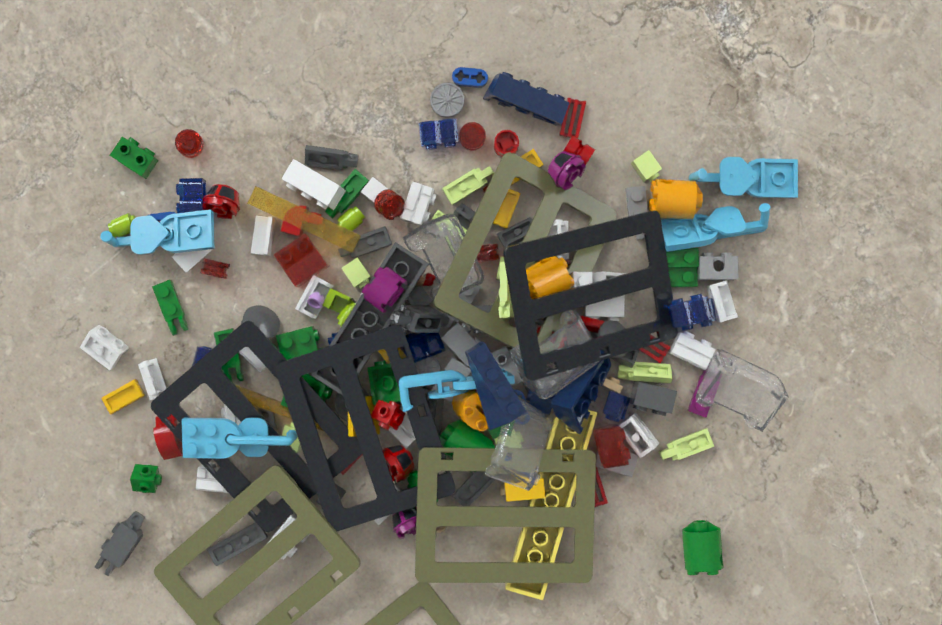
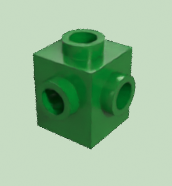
M135 464L130 478L132 491L156 493L157 487L162 483V474H159L158 466Z

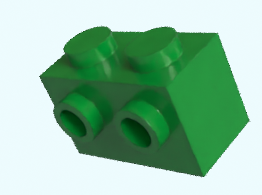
M122 136L109 156L139 176L147 179L159 161L154 157L155 153L148 148L143 150L138 147L140 143L129 137V139H126Z

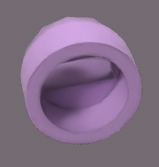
M314 292L309 296L307 302L311 307L320 309L325 298L323 294L320 295L319 292Z

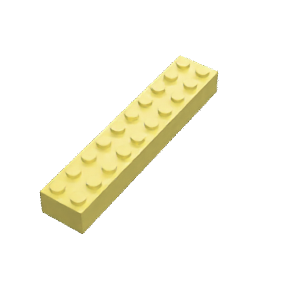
M588 409L590 415L581 424L583 427L581 434L576 433L554 415L545 449L587 450L597 412ZM562 454V461H573V455ZM538 472L536 478L544 479L545 498L530 499L528 507H570L576 489V473ZM522 527L512 562H554L564 527ZM505 583V590L543 600L548 583Z

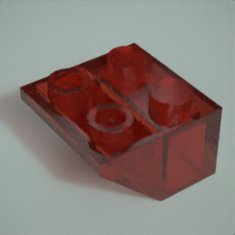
M306 233L274 254L289 279L298 288L309 281L313 275L316 276L330 267Z
M615 423L594 428L593 434L601 466L603 468L629 465L628 459H631L629 448L624 446L623 440H626L624 429Z

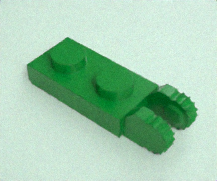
M169 279L152 286L171 334L173 336L178 334L173 321L177 318L183 331L188 330V324L184 317L185 313L172 280Z
M234 328L214 332L216 345L233 332ZM238 352L221 368L232 381L233 378L229 368L235 367L238 380L240 382L244 381L241 358Z

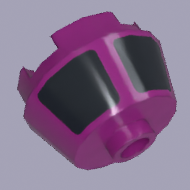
M562 151L552 159L548 168V174L557 187L568 190L574 186L571 183L577 176L581 178L586 165L583 163L584 161L580 155Z
M417 506L392 515L393 532L397 534L399 539H404V534H416Z

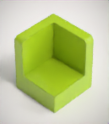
M330 288L322 306L340 313L347 303H351L353 298Z

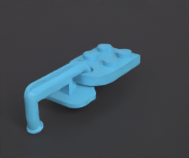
M726 157L720 162L719 173H707L705 169L701 168L691 173L688 177L690 181L719 182L721 192L727 196H740L746 192L750 196L757 198H798V159L759 158L746 163L741 157Z
M767 203L761 204L759 206V211L761 212L760 221L745 223L740 210L733 206L716 208L710 216L695 214L693 219H662L665 249L668 252L710 245L717 239L764 232L768 228L771 207Z
M210 209L171 214L163 218L160 223L150 215L140 216L131 222V236L115 238L109 231H104L100 235L102 241L113 247L131 246L132 251L139 255L151 254L159 245L171 253L215 249L214 212Z
M501 369L508 382L515 384L514 375L505 371V369ZM453 370L403 376L399 380L403 412L413 408L408 388L437 384V390L427 392L428 397L431 399L453 397L466 393L470 389H476L473 376L465 377L463 374ZM452 381L453 388L449 386L442 387L443 382Z
M226 418L182 419L183 458L224 459L231 457L238 450L247 457H261L267 453L269 446H290L298 437L295 430H289L286 436H268V424L262 418H245L239 425Z

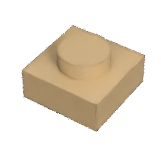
M611 376L609 379L606 378L603 386L617 393H620L623 386L619 385L620 380Z

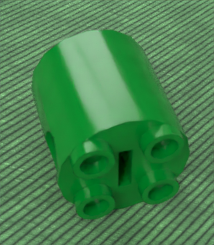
M461 419L449 423L440 435L442 447L495 448L492 440L478 430L468 426ZM445 453V455L453 459V453Z
M696 520L682 529L684 563L687 575H698L699 572H707V575L719 574V570L724 568L720 527L707 520Z

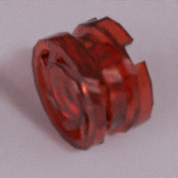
M468 122L463 125L459 133L460 143L466 150L476 151L481 148L486 140L483 126L476 122Z
M185 129L177 134L175 146L183 156L194 158L202 153L204 141L196 131Z
M387 189L381 191L376 196L374 207L384 218L394 220L395 217H400L403 213L405 201L402 196L396 194L393 190Z
M498 244L482 245L474 263L500 259L499 254H497Z
M203 258L202 263L204 267L201 269L200 274L227 279L228 274L226 272L230 264Z

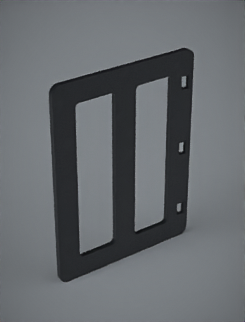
M647 211L506 247L503 252L524 375L529 380H538L675 338L678 333L661 217L657 211ZM644 234L649 262L647 268L531 299L525 268L527 263ZM652 287L657 314L656 320L542 354L540 353L535 325L537 319ZM657 332L658 338L650 340L649 334ZM606 347L608 353L599 355V349ZM554 363L556 368L547 371L546 365Z
M243 322L151 402L152 411L181 442L182 419L191 417L180 406V402L203 383L210 387L241 422L245 418H262L268 424V436H281L221 369L244 347H249L278 379L276 366L287 359L254 322ZM301 376L300 381L313 419L339 448L327 459L333 478H335L361 456L362 451L357 437L348 436V427ZM171 414L179 422L176 427L167 419ZM269 446L268 452L295 480L309 499L313 497L317 492L307 463L291 446ZM197 458L233 498H236L252 484L229 458ZM212 459L220 466L217 471L208 463ZM264 498L256 505L261 510L258 515L252 510L248 512L249 516L266 532L273 531L294 513L283 498L275 504H270Z
M399 325L383 328L285 360L276 366V374L326 520L337 532L417 506V486L402 491H397L353 363L355 358L379 350H386L398 388L400 378L418 374L404 329ZM404 346L407 358L403 359L400 358L397 349ZM327 367H333L377 495V498L349 508H344L300 381L302 375ZM423 386L408 388L409 399L413 408L406 412L419 451L424 447H442ZM423 404L427 416L420 417L417 406ZM441 453V459H446L445 453ZM445 471L446 473L443 474L438 472L437 500L450 496L455 492L456 486L451 471Z

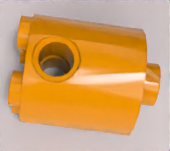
M651 180L650 190L653 199H649V210L657 211L661 218L693 219L694 215L702 207L703 194L696 181Z
M556 256L545 258L526 268L531 299L568 290L575 285L573 278L566 269L568 265L564 258H557Z
M470 389L466 393L453 396V410L462 421L479 431L488 429L476 389Z

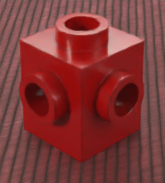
M378 400L371 417L379 423V427L385 430L392 428L397 431L406 413L400 409L401 406L393 401L387 403Z

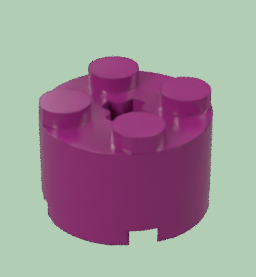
M379 267L374 274L375 279L371 284L368 283L363 288L362 293L366 301L382 313H385L387 311L385 307L387 305L391 307L397 301L404 290L401 286L402 284L407 285V281L389 267L384 269Z

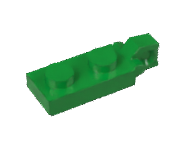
M354 169L340 185L346 191L336 208L332 210L328 207L325 213L332 219L339 212L342 214L361 194L369 180Z

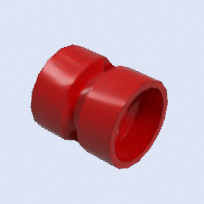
M511 130L500 131L494 141L495 153L501 158L508 152L516 154L519 147L517 134Z
M572 136L563 151L580 155L584 161L583 163L586 165L596 149L588 144L582 145V140Z

